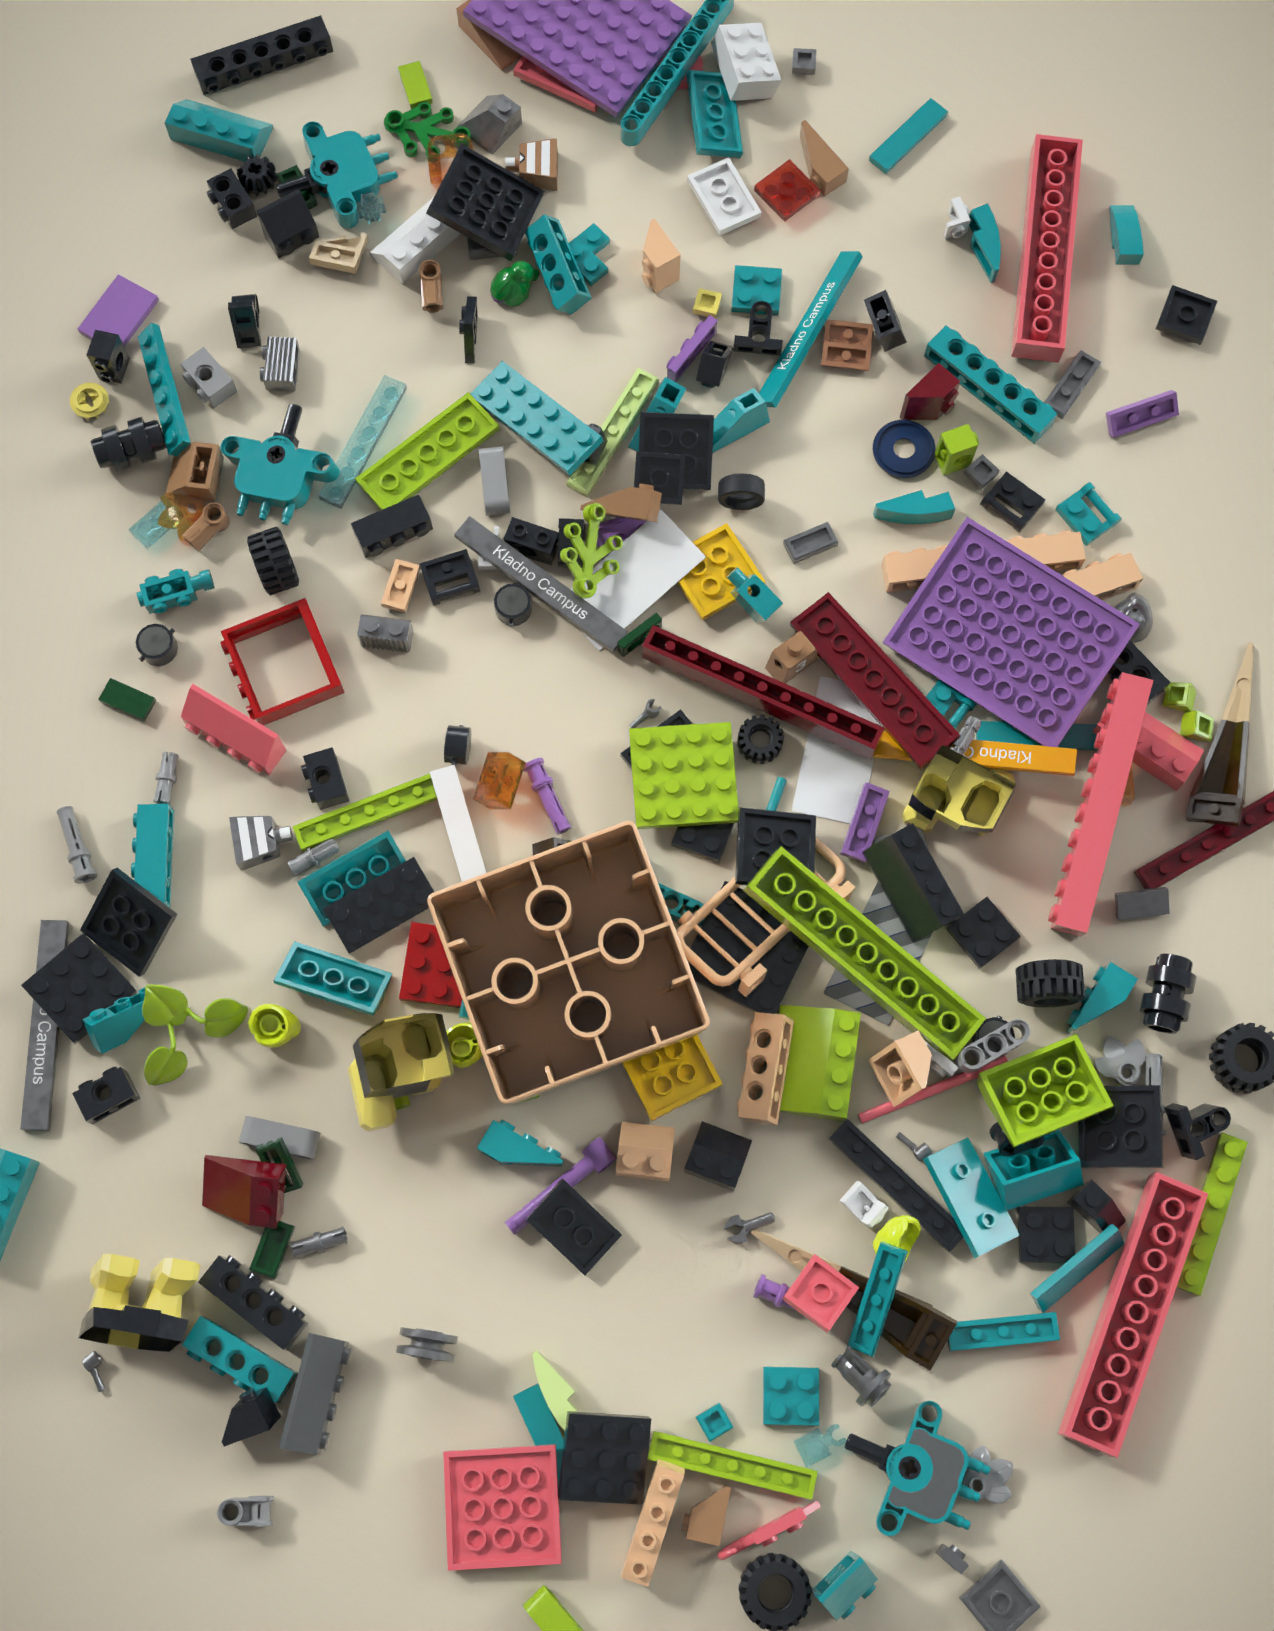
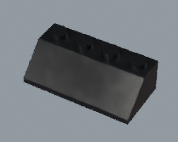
M913 823L862 852L912 943L965 915Z

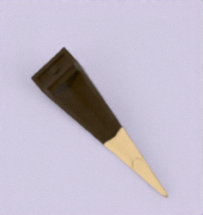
M1252 642L1248 644L1218 730L1190 793L1186 813L1187 821L1240 826L1246 793L1254 650Z
M757 1229L751 1231L752 1235L801 1271L814 1255ZM820 1257L859 1287L846 1306L857 1315L869 1278ZM896 1290L881 1336L905 1357L931 1371L956 1327L957 1320L933 1308V1305Z

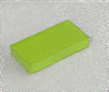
M420 61L398 66L410 108L418 107L421 102L432 104V96Z

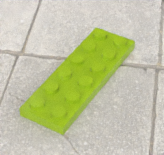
M467 392L357 476L355 481L380 510H383L416 495L499 431V424Z

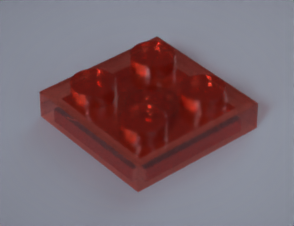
M790 159L754 185V191L784 222L820 196L821 191Z

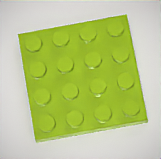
M731 722L629 729L637 829L738 823L739 809Z

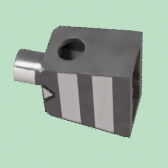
M272 816L229 817L236 865L240 870H246L280 857L279 843L293 841L291 827L276 828Z

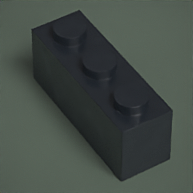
M419 494L351 523L354 535L365 558L378 556L385 549L392 546H401L407 540L413 537H422L433 529L430 516Z

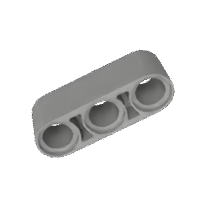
M503 446L479 449L486 516L510 513Z
M1021 1019L1008 1022L964 1048L957 1056V1066L965 1073H973L1024 1043L1030 1036L1029 1025ZM1011 1027H1016L1021 1031V1039H1015L1011 1036ZM989 1040L997 1042L999 1052L990 1051L987 1042ZM966 1053H971L976 1057V1065L971 1066L965 1062L964 1056Z
M245 1116L239 1143L257 1147L259 1144L263 1143L265 1145L268 1141L272 1140L274 1142L282 1137L290 1155L314 1160L321 1133L306 1128Z

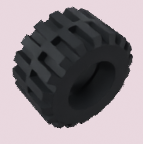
M277 526L248 536L247 544L261 583L270 596L299 586V577L283 534Z
M1063 959L1038 960L1025 963L1015 970L1017 1001L1021 1004L1031 1007H1061L1076 1004L1085 999L1083 965Z
M1241 1023L1220 1034L1216 1038L1217 1041L1212 1043L1210 1049L1213 1052L1209 1054V1060H1213L1210 1069L1217 1072V1075L1214 1076L1217 1081L1222 1079L1224 1081L1222 1086L1226 1089L1233 1087L1232 1092L1239 1093L1243 1091L1244 1094L1256 1092L1274 1082V1033L1272 1031L1266 1033V1027L1262 1025L1255 1027V1023H1247L1246 1025ZM1237 1044L1246 1045L1256 1053L1258 1067L1254 1073L1243 1070L1237 1064L1234 1056Z
M767 1553V1555L756 1557V1560L746 1566V1570L742 1572L740 1577L739 1599L745 1613L753 1623L764 1630L787 1631L789 1627L797 1626L800 1623L799 1620L807 1615L808 1606H811L812 1601L810 1598L812 1587L810 1586L807 1574L795 1560L784 1554ZM771 1574L784 1576L792 1588L789 1602L784 1607L776 1610L765 1607L758 1596V1588L761 1581Z

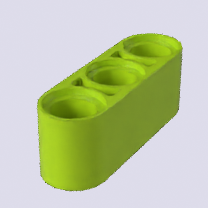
M545 1585L541 1586L523 1604L526 1612L542 1631H584Z

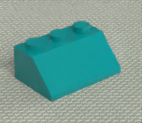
M1059 1129L1044 1135V1143L1041 1146L1016 1153L1013 1156L1006 1157L1001 1155L998 1148L983 1153L996 1191L1007 1210L1084 1185L1080 1159Z

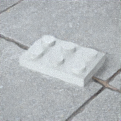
M729 157L687 176V182L719 236L761 218L759 207Z

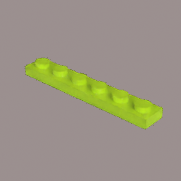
M429 773L292 827L300 849L304 852L309 847L312 849L330 839L335 840L438 799Z
M1223 1132L1219 1133L1202 1187V1191L1208 1193L1176 1287L1196 1296H1201L1248 1144L1247 1141Z
M653 1431L648 1453V1460L657 1462L660 1459L685 1469L811 1500L818 1473L817 1470Z

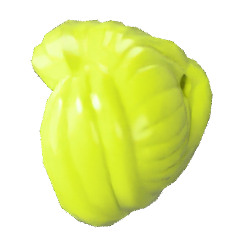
M275 1004L258 1006L252 1011L248 1021L250 1032L255 1036V1040L265 1047L278 1048L283 1046L301 1032V1024L298 1018L288 1009Z
M470 1022L459 1023L446 1030L453 1065L458 1068L468 1067L476 1063L483 1056Z
M901 1215L900 1217L890 1219L878 1231L872 1242L875 1254H877L880 1242L883 1241L908 1251L907 1260L911 1248L921 1232L918 1219L909 1215Z

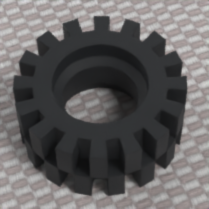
M754 715L751 720L746 719L744 721V725H741L738 732L737 746L739 747V752L741 755H745L744 758L747 761L750 758L752 763L756 764V761H760V764H765L766 760L771 762L774 757L777 758L784 741L783 729L779 728L780 724L778 721L774 723L772 717L769 716L766 719L765 715H760V718ZM757 731L766 732L770 737L769 745L764 748L754 746L751 742L752 734Z

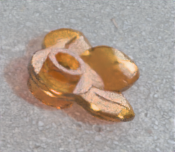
M168 492L160 497L162 503L167 508L160 514L157 524L164 528H177L180 541H184L185 539L182 535L203 515L204 505L195 496L185 497L179 492ZM190 503L196 506L194 513H190L187 509Z

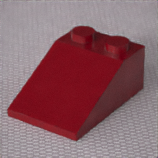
M205 1155L202 1206L250 1226L276 1229L284 1210L286 1164Z

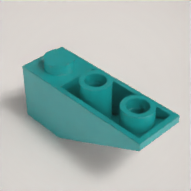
M665 377L646 412L674 413L687 388ZM640 424L628 448L634 451H639Z
M755 388L732 399L714 419L712 453L770 423L766 402Z
M1112 962L1105 967L1100 966L1092 978L1096 981L1092 989L1087 987L1085 990V999L1081 1001L1083 1004L1079 1011L1074 1009L1067 1019L1066 1023L1070 1025L1066 1032L1070 1034L1122 1004L1127 999L1138 978Z
M145 987L140 989L138 994L132 997L120 998L114 1002V1005L106 1009H96L83 1019L93 1047L101 1054L126 1043L145 1021L142 1014Z
M502 1119L500 1123L495 1120L492 1121L477 1147L479 1152L501 1165L562 1167L564 1161L560 1159L562 1155L560 1152L549 1146L546 1150L536 1145L538 1143L537 1139L527 1133H524L523 1136L515 1133V1127Z

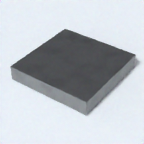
M1001 1559L959 1597L986 1631H1015L1041 1607Z

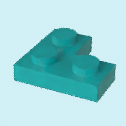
M595 223L569 242L582 276L590 287L608 273V267L596 254L610 244V238Z

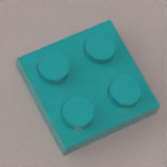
M735 265L731 312L750 313L754 303L765 301L770 304L772 315L779 316L782 269ZM758 311L755 313L767 315L764 311Z
M763 1367V1424L819 1426V1368Z

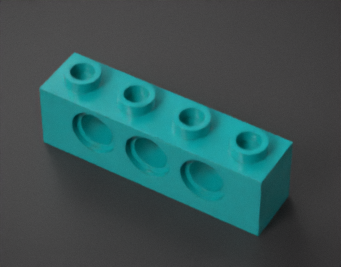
M544 214L527 228L525 232L528 239L527 243L533 251L536 265L544 277V284L551 294L553 306L558 311L572 315L591 300L592 297L560 221Z
M199 1316L182 1344L183 1347L188 1349L186 1354L198 1362H201L202 1359L211 1363L210 1369L221 1376H224L225 1373L235 1378L233 1383L247 1391L251 1387L257 1391L267 1387L275 1403H281L298 1372L204 1316ZM214 1340H219L222 1346L221 1351L218 1355L213 1356L209 1350L210 1344ZM237 1354H242L245 1358V1364L240 1370H236L233 1366V1358ZM261 1368H265L269 1374L268 1380L264 1384H259L256 1380V1373Z

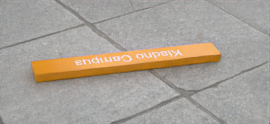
M884 731L882 740L873 757L912 761L891 736ZM972 740L963 756L991 769L1074 776L1077 749Z

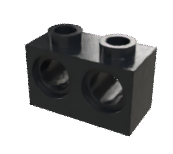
M231 168L206 181L209 191L206 192L209 200L213 205L217 203L219 207L217 211L224 223L228 221L232 229L257 217L253 202Z

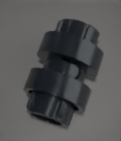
M141 416L127 421L128 429L119 431L116 425L101 429L102 436L91 440L92 449L99 467L113 466L115 471L118 472L130 468V460L137 457L140 458L142 464L156 460V452L167 448L158 420L145 423Z
M1163 953L1156 958L1155 965L1148 967L1145 983L1153 987L1152 993H1144L1140 1005V1012L1145 1014L1143 1024L1146 1028L1157 1032L1175 1034L1180 1030L1181 1022L1188 1021L1191 1004L1184 1000V995L1194 992L1197 978L1195 974L1191 973L1193 963L1190 959L1175 954Z

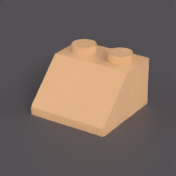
M653 219L650 221L643 249L642 279L647 287L651 286L653 291L657 293L680 279L681 254L657 221Z
M919 1031L894 1041L868 1060L893 1107L898 1106L926 1088L932 1054Z
M622 1122L615 1171L616 1176L669 1182L675 1128Z

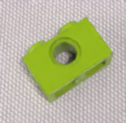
M969 424L941 433L935 451V459L943 476L965 469L971 465L979 445V439L976 432H972Z

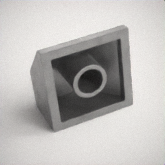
M504 94L489 95L457 127L468 128L471 140L493 155L522 125L521 107Z

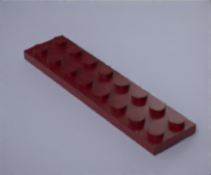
M829 592L790 622V626L796 633L801 631L816 648L818 657L872 717L885 728L884 730L920 770L930 763L934 754L942 745L950 747L960 736L955 728Z

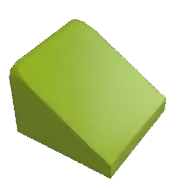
M1171 682L1165 689L1163 707L1183 712L1193 711L1196 696L1195 687L1192 683Z
M1197 710L1184 713L1182 715L1180 735L1187 739L1212 742L1214 718Z

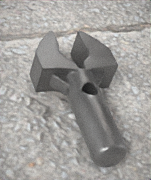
M770 1212L747 1221L740 1219L739 1214L730 1217L724 1229L735 1225L743 1227L738 1235L728 1237V1240L738 1244L748 1241L746 1236L749 1231L774 1223L775 1216Z

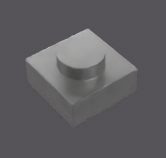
M794 48L792 74L815 75L817 49Z
M982 454L965 469L964 474L980 489H983L999 474L1000 470Z
M941 1544L935 1552L960 1574H963L969 1566L963 1561L966 1555L953 1544L950 1547Z

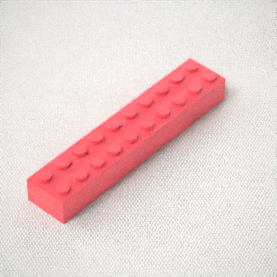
M1036 134L1031 148L1011 357L1059 363L1065 349L1083 139Z
M1122 672L1119 678H1114L1113 683L1110 684L1107 699H1111L1110 704L1107 703L1101 716L1100 723L1104 724V728H1101L1100 732L1097 733L1094 748H1098V750L1091 757L1087 772L1091 773V777L1084 782L1081 797L1085 799L1084 803H1081L1080 807L1077 808L1074 822H1078L1077 829L1074 828L1069 837L1068 847H1072L1070 854L1068 853L1067 857L1065 856L1061 871L1065 872L1064 879L1058 881L1054 896L1059 898L1057 904H1054L1050 909L1048 921L1052 922L1050 929L1079 937L1088 932L1153 684L1151 679Z
M1158 1172L1148 1176L1058 1431L1059 1435L1107 1456L1118 1458L1208 1193Z

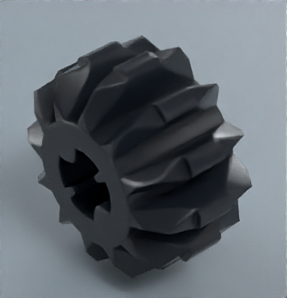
M256 154L253 159L247 156V162L240 161V168L237 169L236 174L247 194L254 192V195L258 196L259 192H263L267 195V189H274V182H277L276 168L272 162H269L266 156L260 159V156Z

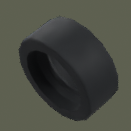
M744 473L723 477L718 483V501L720 505L732 510H750L763 505L765 501L764 480L756 475Z

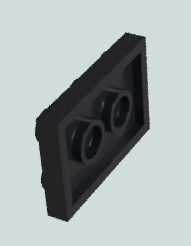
M563 1178L525 1218L583 1275H586L622 1236Z

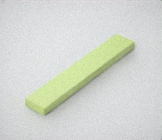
M637 368L601 426L608 442L597 465L583 462L570 476L566 483L567 487L586 497L590 495L658 385V377Z

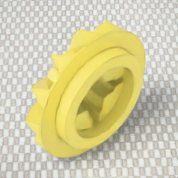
M97 383L81 384L74 389L70 396V406L78 417L81 416L87 420L91 417L98 418L99 414L106 412V407L110 404L107 391ZM86 395H89V397H90L92 400H94V401H93V404H94L93 407H91V406H89L88 404H86V403H87V397H86Z

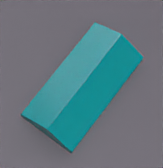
M389 830L297 881L324 927L331 922L323 908L404 863L406 860Z
M294 941L274 979V984L373 1016L384 1000L392 973Z

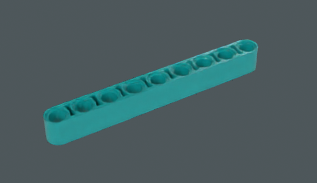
M734 0L704 1L621 120V141L624 145L630 147L640 143L680 86L688 70L692 68L698 57L712 40L719 25L723 24L732 11Z

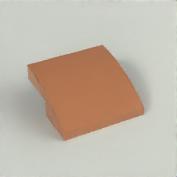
M827 319L825 322L821 366L869 371L873 324Z

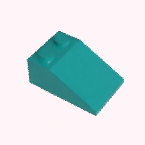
M850 1551L812 1589V1593L836 1620L840 1617L844 1620L855 1610L856 1607L853 1604L861 1596L865 1599L875 1590L876 1586L874 1583L878 1579L859 1555Z

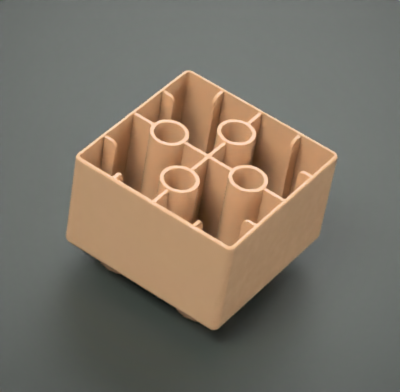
M632 821L622 822L430 894L427 899L498 1099L504 1104L521 1102L696 1036L707 1029L710 1024L709 1016L637 826Z

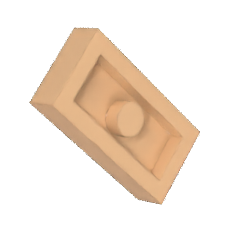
M399 559L395 560L381 601L382 607L406 613L420 572V565Z

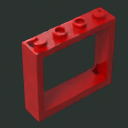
M306 598L221 631L224 639L220 642L225 655L230 654L232 662L228 664L233 676H239L241 681L237 685L242 698H248L250 703L246 707L251 719H256L261 725H267L345 693ZM303 617L330 684L262 711L235 644Z

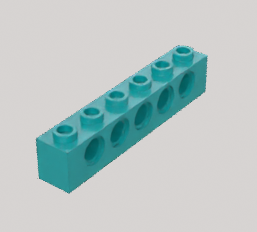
M945 325L927 344L924 353L927 359L935 365L940 363L961 381L960 385L1033 444L1053 425L1057 413L1051 405L1043 403L1032 390L1023 387L1013 375L1003 371L994 360L988 359L975 345L969 344L964 340L958 331ZM951 352H956L959 355H953ZM969 366H973L977 368V370H972L969 368ZM987 381H992L995 385L989 384ZM1006 396H1011L1014 400L1008 399ZM1026 410H1027V411H1030V412H1032L1033 414H1032V415L1027 414L1025 411H1026Z

